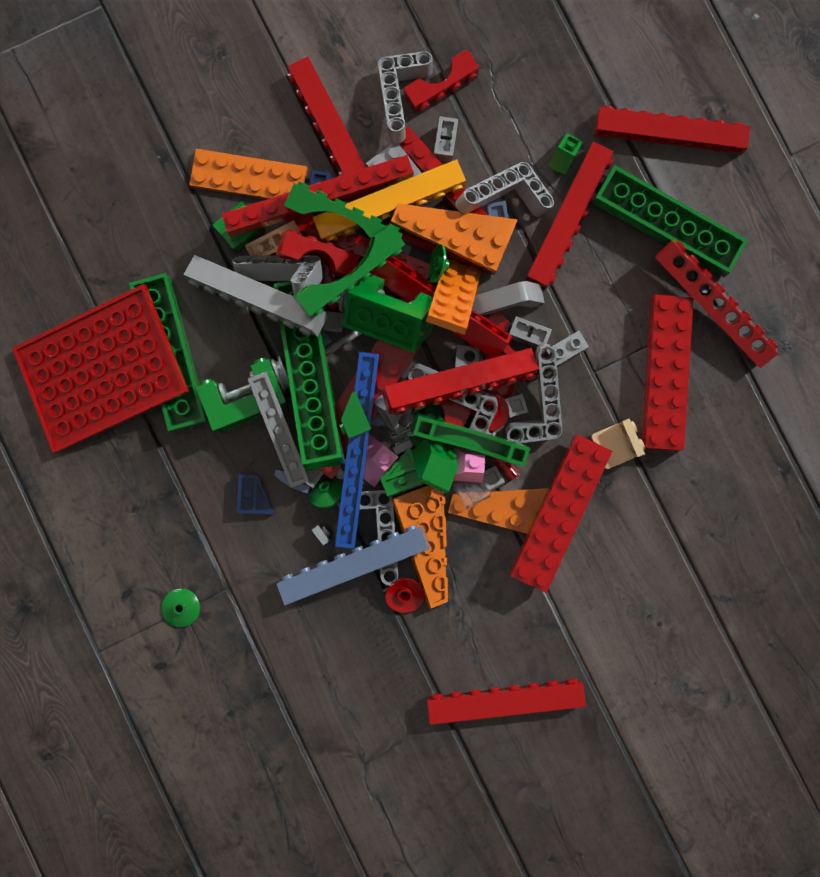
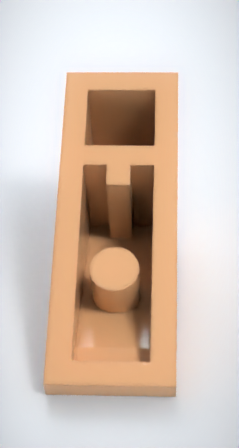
M293 220L246 244L245 247L249 255L268 256L276 252L281 233L289 229L300 232L295 221Z

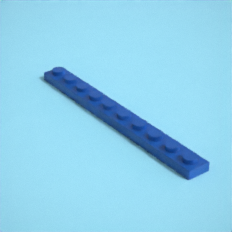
M359 352L354 391L357 393L370 424L379 354ZM369 430L348 438L335 547L355 548Z

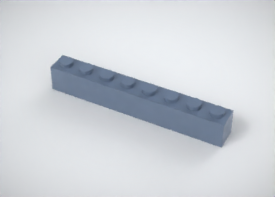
M410 526L405 529V533L400 535L398 532L387 536L388 540L383 542L380 539L369 543L370 547L365 549L362 546L351 550L352 554L346 556L345 553L335 556L332 562L328 563L325 560L317 563V568L310 570V567L299 570V575L294 577L292 574L281 577L282 581L276 584L284 605L291 604L431 549L423 527Z

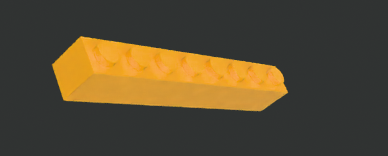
M456 159L349 202L345 207L351 210L353 207L364 211V216L370 218L373 215L384 222L392 218L398 204L422 207L431 199L439 200L445 197L446 193L461 191L465 186L466 179ZM325 212L313 217L323 243L335 242L338 240L337 237L342 235L350 236L357 229L361 228L353 220L333 212Z

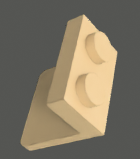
M630 419L592 434L591 439L593 442L613 451L605 469H610L645 454L643 451L645 450V445L641 439H638L636 435L637 427Z

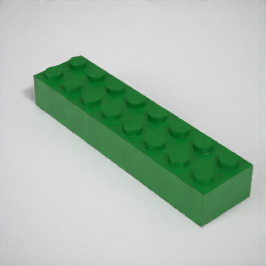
M616 165L612 168L592 203L665 245L672 239L676 242L679 240L687 248L685 252L689 256L693 254L700 262V265L723 278L731 272L748 242L744 237Z
M164 273L129 283L130 290L142 284L147 285L189 390L188 393L161 405L168 431L174 433L209 423L196 387L200 385L171 277Z

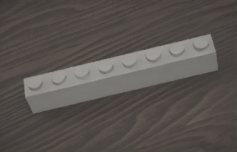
M194 255L184 273V276L189 279L188 283L196 288L199 286L204 287L206 292L213 295L217 293L226 301L234 300L235 304L242 308L248 306L254 313L259 315L264 313L272 321L277 322L280 320L291 329L294 327L299 328V331L307 336L312 334L318 337L328 318L324 310L315 317L313 315L307 316L293 296Z

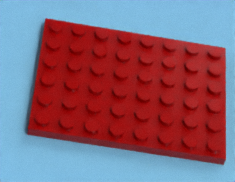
M144 284L12 348L52 453L65 450L189 392L147 285Z

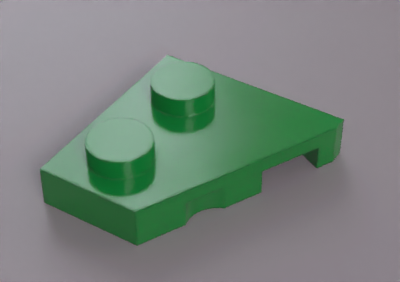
M410 448L405 451V454L381 478L388 498L424 484L419 481Z

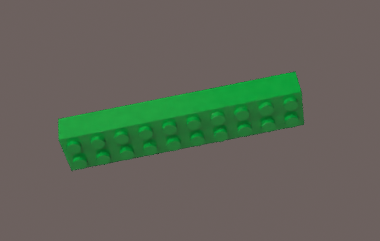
M291 281L274 284V289L291 296L294 295ZM280 321L302 465L306 471L345 464L323 331L321 329L318 337L312 334L307 336L301 333L299 328L294 327L291 329Z

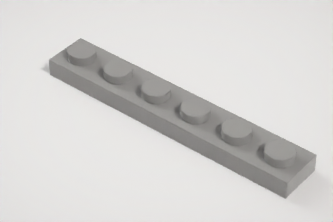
M267 371L249 377V384L290 487L308 482V475L302 465L301 457Z

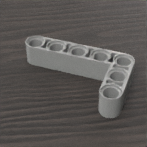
M429 52L387 56L381 58L378 62L388 135L393 143H401L406 138L405 120L398 81L429 77L433 73L432 55Z
M520 162L466 189L456 200V208L461 213L466 214L515 189L530 212L536 217H542L554 205V200L531 166L526 162Z
M315 255L302 256L295 262L277 256H238L232 260L234 272L255 281H291L294 295L308 284L319 285L324 277L321 258Z
M523 281L475 295L472 309L485 316L516 306L538 307L544 305L545 301L541 285Z
M547 343L538 345L535 352L539 367L537 375L541 419L509 423L505 427V435L508 440L517 443L556 439L562 434L556 353ZM549 349V356L541 357L542 351ZM545 369H552V372L549 376H543V371ZM552 387L553 392L550 395H545V390ZM554 406L555 410L553 413H546L548 407ZM557 425L555 431H548L549 426ZM531 428H538L535 434H529ZM512 430H519L518 435L515 437H511L510 432Z
M415 364L411 367L408 378L409 380L415 378L412 373L415 370L421 371L423 376L437 373L438 371L422 364ZM481 390L480 393L475 394L476 399L474 401L467 400V394L457 400H452L475 410V414L468 427L469 429L487 433L498 407L495 396ZM486 401H491L494 403V406L488 409L483 404ZM482 418L486 421V424L480 426L476 423V420Z
M385 490L362 492L361 496L368 495L370 497V503L367 506L360 504L359 510L376 508L378 539L383 542L381 536L384 532L395 533L394 507L391 500L393 497H390L389 503L383 505L379 502V496L386 494ZM389 513L391 521L388 524H383L380 521L381 514ZM397 562L380 568L381 580L384 584L391 585L392 582L398 580ZM387 571H392L395 574V579L391 582L386 581L384 578V574Z

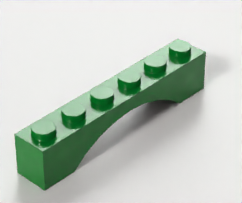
M300 181L298 185L293 183L284 206L301 214L326 211L346 216L364 229L370 239L386 226L381 224L382 219L373 215L370 218L363 215V210L353 207L351 210L345 207V202L337 198L332 201L327 198L328 194L317 190L316 193L310 191V186ZM389 223V225L394 227L399 236L402 237L403 234L399 232L400 228Z
M387 225L371 237L364 258L348 275L331 283L320 285L308 284L293 295V298L307 316L313 315L315 317L323 311L322 307L327 303L331 305L339 299L338 295L343 291L347 293L353 289L356 281L359 279L363 281L369 277L372 269L375 267L379 269L387 263L385 259L389 256L395 257L398 255L405 243L394 227Z
M415 413L410 432L415 436L473 450L525 467L530 448L524 444Z

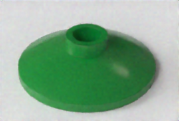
M442 244L435 247L431 256L429 278L432 283H437L444 271H447L449 268V260H446V250Z
M335 477L334 479L326 478L318 482L310 492V501L313 506L329 508L341 501L343 480Z
M175 589L169 592L162 602L163 617L172 626H189L199 616V599L188 589ZM178 605L183 607L182 612L177 611L176 607Z

